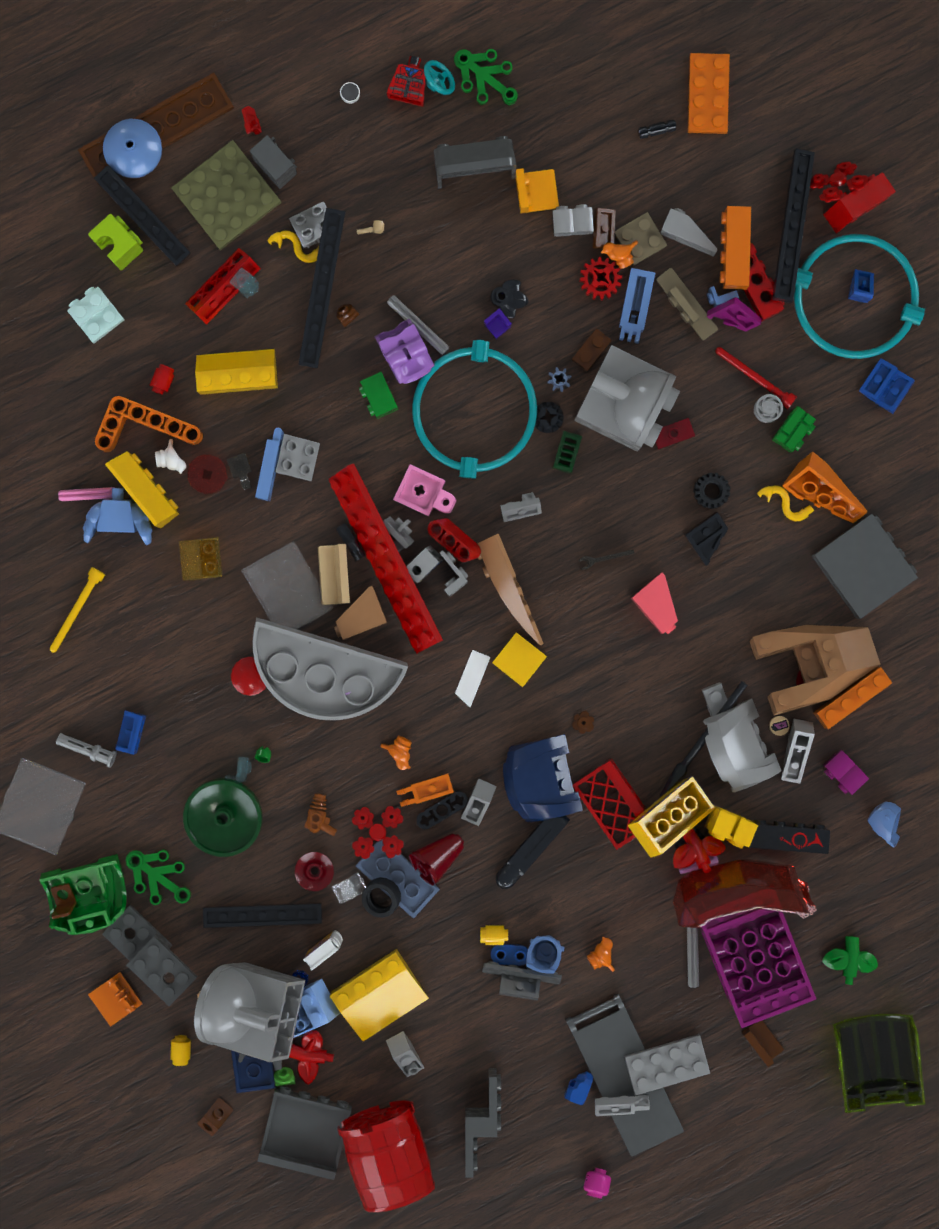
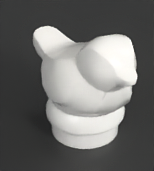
M169 439L168 447L165 450L155 452L157 467L177 470L180 474L186 469V463L173 448V439Z

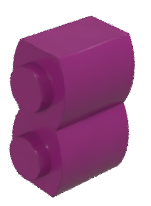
M842 750L835 753L823 765L826 769L823 772L831 780L835 778L840 783L837 786L844 794L849 793L853 795L869 780L864 772Z

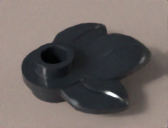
M514 279L505 281L502 287L495 288L490 295L492 303L498 306L507 318H515V309L523 308L529 303L526 295L519 291L521 282ZM499 293L503 295V300L498 298Z

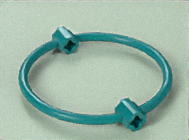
M849 234L835 237L816 248L805 260L802 267L798 268L794 293L797 317L810 339L829 353L851 359L877 356L898 344L908 333L912 324L919 326L923 320L925 309L918 307L919 288L914 270L906 257L885 240L865 234ZM848 242L870 243L889 252L902 265L911 288V304L906 303L902 309L900 320L905 321L899 332L883 345L863 351L840 349L823 340L810 326L802 304V288L807 290L812 280L813 273L808 271L811 265L828 249Z
M473 340L472 347L452 351L436 360L431 371L421 377L416 387L412 404L414 427L425 449L444 465L460 470L459 477L476 479L477 472L495 469L516 457L529 441L537 418L536 395L527 374L510 357L489 349L490 342L484 340ZM467 355H471V361L488 362V357H492L509 366L521 379L529 400L528 423L520 441L504 456L483 464H478L477 458L461 457V462H457L443 455L427 438L420 417L421 397L431 376L447 362Z

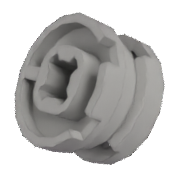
M772 394L760 397L754 405V414L763 423H771L777 420L783 412L781 400Z

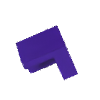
M500 308L484 320L485 327L495 339L508 331L512 325Z

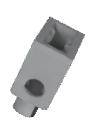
M430 545L406 567L413 581L419 583L444 559ZM417 566L421 568L420 573L416 570Z

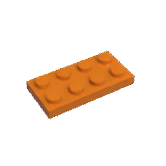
M690 53L688 133L727 134L730 54Z

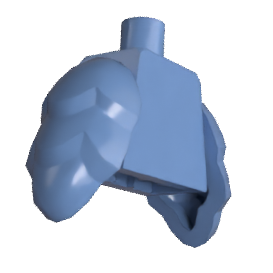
M112 488V499H104L102 502L96 503L86 515V521L83 526V539L87 544L91 541L96 530L97 532L129 533L138 531L146 545H149L152 541V527L149 523V518L132 499H124V488Z

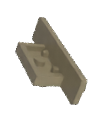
M669 268L656 279L657 283L669 297L668 300L674 308L677 307L681 318L691 325L702 341L718 330L715 323L706 317L707 313L672 268Z

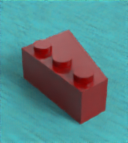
M883 172L877 176L875 174L869 176V184L864 186L862 190L853 189L850 190L851 193L849 194L844 192L838 202L823 214L836 234L849 223L852 224L857 218L868 213L896 192Z

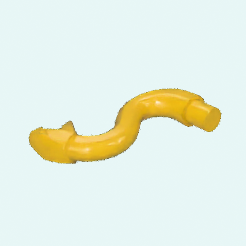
M291 231L276 232L267 240L270 245H272V242H276L279 248H281L282 240L285 238L290 239L293 242L294 253L297 258L306 263L317 261L319 246L310 254H304L298 236Z
M767 486L757 492L759 497L765 495L767 502L770 501L772 494H779L782 498L783 513L792 521H802L814 511L808 505L799 512L793 513L790 510L789 494L781 486Z

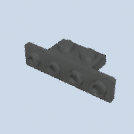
M497 962L484 963L482 969L483 973L501 975L499 995L537 1001L539 998L540 982L560 984L562 975H558L557 972L541 973L530 968L520 969L516 965L501 966Z

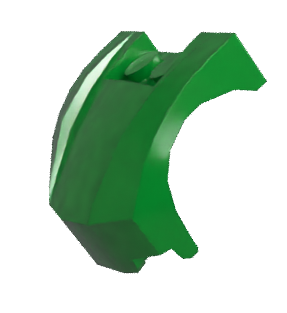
M118 854L99 858L98 862L61 871L60 868L41 873L39 880L48 898L50 908L49 927L51 929L54 928L58 931L67 932L68 935L93 933L113 924L125 911L127 894ZM69 883L77 903L70 915L52 919L51 915L56 908V903L51 893V888ZM59 890L57 892L61 899L68 898L67 891Z

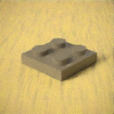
M648 212L619 228L614 233L619 244L628 245L635 240L638 241V244L630 253L633 255V267L668 246Z

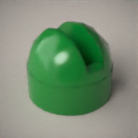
M261 746L256 751L255 759L262 763L270 762L271 750L268 747L264 749Z

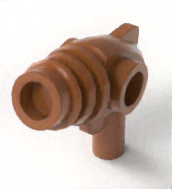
M315 793L313 797L315 801L311 802L313 803L310 805L312 809L308 810L307 821L304 827L313 834L321 829L335 836L337 829L328 825L330 818L326 817V812L323 811L327 810V807H324L326 803L323 802L327 801L326 795Z

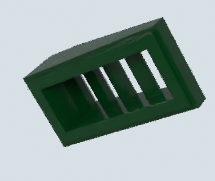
M563 431L552 469L569 474L572 473L582 436ZM565 438L577 440V442L573 444L565 441ZM563 445L573 447L574 451L564 449ZM561 452L572 455V459L561 456ZM559 459L570 462V465L558 463Z

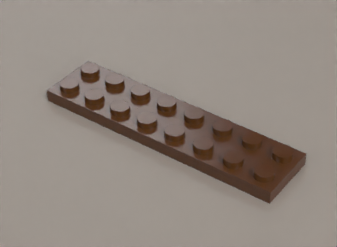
M212 73L132 119H139L150 124L160 136L163 149L229 112L234 107L215 73ZM106 134L78 149L93 177H96L108 165L103 154V142ZM133 142L127 144L128 148L133 146Z

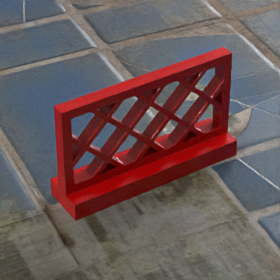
M610 758L572 785L575 791L579 792L580 798L610 842L618 850L636 838L633 832L629 830L628 824L631 819L637 818L647 808L616 763ZM601 770H604L608 776L607 783L595 781L596 774ZM583 782L592 783L591 793H583L578 786ZM595 784L606 786L604 797L593 795ZM608 787L618 790V799L606 797ZM592 798L603 800L602 810L592 807ZM606 800L617 802L615 813L604 811ZM619 803L629 806V816L618 814ZM603 814L615 816L613 826L603 823ZM617 817L628 819L627 829L615 827ZM614 830L626 832L625 839L620 843H617L613 837Z

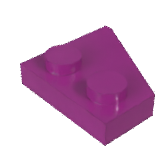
M737 297L708 310L706 316L711 320L713 317L723 319V324L734 326L745 332L761 325L762 320Z

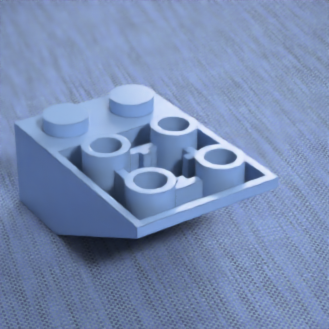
M323 979L304 987L293 1038L329 1023L340 1014L330 998V993Z

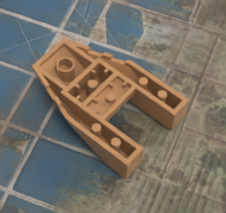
M803 625L771 631L754 636L750 640L755 660L793 650L801 671L804 684L776 691L768 696L773 716L830 700L881 665L868 627Z

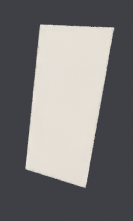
M474 650L471 652L455 692L469 707L472 705L490 660L489 656Z

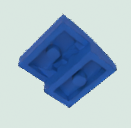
M880 358L859 392L880 407L894 414L915 380L900 372L896 366Z

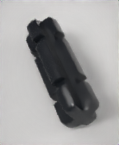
M669 120L666 123L660 122L649 125V127H640L638 134L640 139L648 138L649 135L652 137L664 134L666 131L673 132L677 129L675 120Z

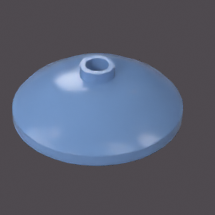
M126 119L116 123L107 132L103 142V154L107 164L115 173L126 178H139L152 172L158 165L162 156V142L157 131L147 122L139 119ZM129 142H133V146L131 148L127 147V144Z

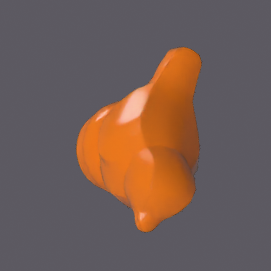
M635 240L628 245L606 243L601 253L607 254L611 260L616 261V265L620 269H623L634 263L633 255L630 253L638 244V241Z
M398 736L394 740V744H381L380 747L388 750L393 757L398 769L406 770L410 768L408 762L410 759L409 750L412 744L410 740Z
M602 937V941L596 945L595 951L587 955L588 961L594 970L606 966L612 972L615 971L611 965L613 942L610 938Z

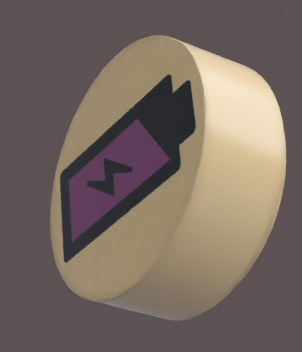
M775 716L769 722L770 731L778 736L786 734L790 727L789 721L783 716Z

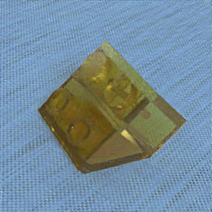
M219 537L179 541L183 581L223 577Z

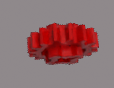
M601 257L598 258L597 262L592 258L590 260L591 265L587 263L584 265L586 271L581 270L580 272L584 276L579 279V282L584 283L581 289H587L586 296L593 294V300L599 296L600 300L603 301L605 295L610 299L611 292L613 294L617 293L615 287L621 286V283L617 282L622 279L621 275H617L620 272V268H614L616 262L609 264V258H606L605 262L602 261ZM602 266V267H605V268H604V269H597L596 267ZM611 272L614 278L613 284L612 281L609 280V275ZM588 274L592 278V283L590 285L588 283ZM603 275L605 277L604 280L598 282L597 278ZM604 288L605 291H597V289Z

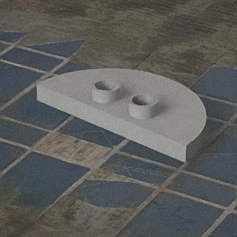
M256 617L253 631V654L258 673L267 689L276 699L289 709L304 716L320 720H343L367 713L378 707L393 694L408 669L407 662Z

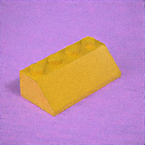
M275 349L196 355L195 375L197 392L202 395L278 388Z
M125 452L105 464L154 526L162 528L179 515L176 510L179 508L172 499L168 500L165 497L166 491L159 483L156 485L153 482L152 478L154 476L147 468L144 470L140 466L142 461L135 453Z

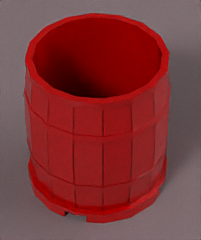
M409 1100L390 1102V1107L380 1109L379 1105L370 1107L344 1119L341 1122V1129L340 1126L337 1127L339 1136L343 1137L345 1154L356 1190L359 1193L364 1210L368 1212H384L407 1206L427 1196L435 1189L430 1159L420 1126L414 1115L415 1107L413 1102Z

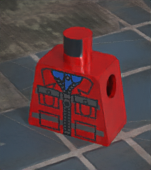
M410 56L408 66L398 65L387 90V97L389 99L424 107L426 77L424 69L419 68L420 58Z

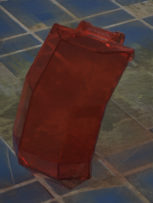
M740 859L711 866V871L706 874L702 869L689 872L679 879L673 899L678 925L690 928H700L713 919L755 909L799 914L803 919L816 912V906L809 894V885L807 882L798 879L793 865L751 859Z

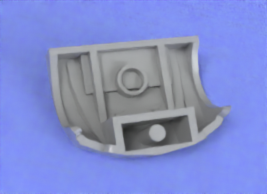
M752 699L740 702L737 706L706 718L703 721L708 727L709 735L705 737L711 759L722 781H728L732 786V792H738L754 786L782 771L775 753L769 755L766 753V745L761 741L759 728L753 721L759 717V714Z

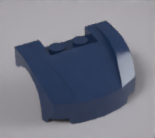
M565 734L509 747L506 763L503 764L505 790L512 808L518 811L525 821H542L583 811L579 792H574L565 754L569 753Z

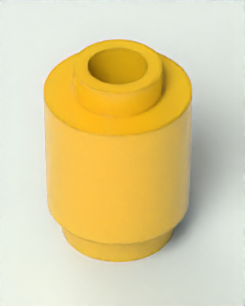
M485 925V927H480V943H485V945H504V941H508V929H504V925Z
M177 1035L171 1040L172 1064L175 1066L188 1065L191 1054V1040L186 1035Z

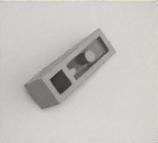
M679 208L670 209L660 232L661 235L714 257L717 248L696 223L685 214L686 212Z
M793 719L781 780L801 783L815 735L813 722Z

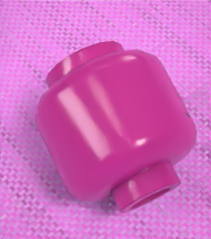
M595 1168L594 1171H588L584 1183V1190L587 1192V1195L599 1199L607 1196L611 1177L606 1175V1170Z

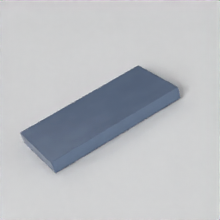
M383 840L377 841L373 845L375 850L373 853H370V857L368 859L362 858L355 866L371 881L379 877L393 881L401 892L399 906L414 919L440 888L425 882L419 876L422 874L420 870H415L411 862L402 854L388 858L386 852L382 851ZM381 889L384 893H386V894L390 897V895L388 894L387 891Z

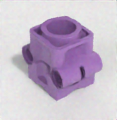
M410 319L401 322L391 331L382 332L374 336L399 384L413 382L425 376L434 367L428 350Z

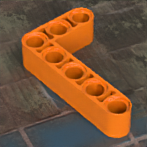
M116 396L109 403L96 435L95 445L104 452L114 450L126 419L192 445L199 444L202 441L203 433L194 425L124 397ZM123 401L125 404L123 410L117 411L116 404ZM139 408L142 409V416L140 418H135V410ZM155 416H160V424L153 425L152 419ZM116 419V428L110 429L109 422ZM178 423L179 430L172 433L170 431L171 425ZM196 430L198 433L197 438L189 440V432ZM108 437L110 444L107 447H102L101 441Z

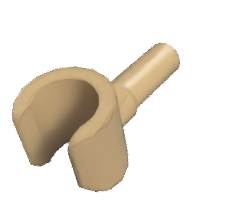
M376 220L373 222V227L359 229L357 234L369 232L381 234L384 231L383 221Z

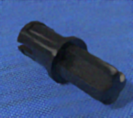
M347 524L339 526L336 531L346 544L355 562L360 560V557L366 556L357 542L358 539H355Z

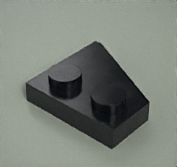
M715 512L684 534L704 565L707 566L710 563V558L720 545V540L725 536L728 527L718 512Z

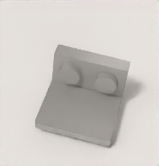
M442 550L440 555L459 577L457 580L453 577L445 584L447 588L444 591L451 597L468 583L466 580L468 575L462 567L458 569L454 565L456 560L449 551L445 554Z

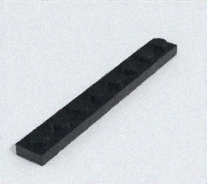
M797 148L794 150L772 300L792 303L794 300L815 152Z
M326 208L298 365L318 368L346 211Z

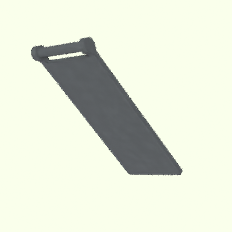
M618 993L613 996L614 998L577 1016L572 1018L570 1016L565 1019L602 1097L608 1098L621 1096L635 1097L624 1056L645 1050ZM618 1005L620 1010L578 1030L576 1029V1024ZM664 1088L640 1094L649 1096L650 1110L635 1111V1114L611 1115L632 1157L684 1132Z

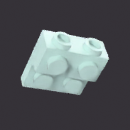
M91 287L85 291V297L80 301L79 299L72 301L67 311L92 343H96L122 323L124 318L99 287Z

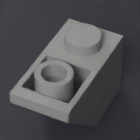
M404 1031L386 1040L392 1058L406 1077L415 1075L424 1069L417 1052Z

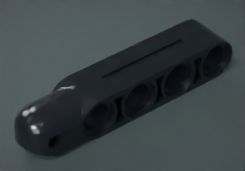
M565 815L542 820L496 874L497 885L502 889L511 888L562 831L570 819Z

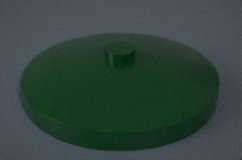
M226 778L209 780L198 786L189 796L183 811L184 828L192 843L203 852L218 857L234 856L248 849L258 837L263 821L261 805L256 795L244 784Z

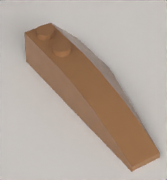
M499 534L477 543L481 549L478 560L482 559L485 564L482 567L485 577H490L500 598L521 627L538 645L544 644L535 621L531 616L529 606L524 599L522 589L516 580V574Z

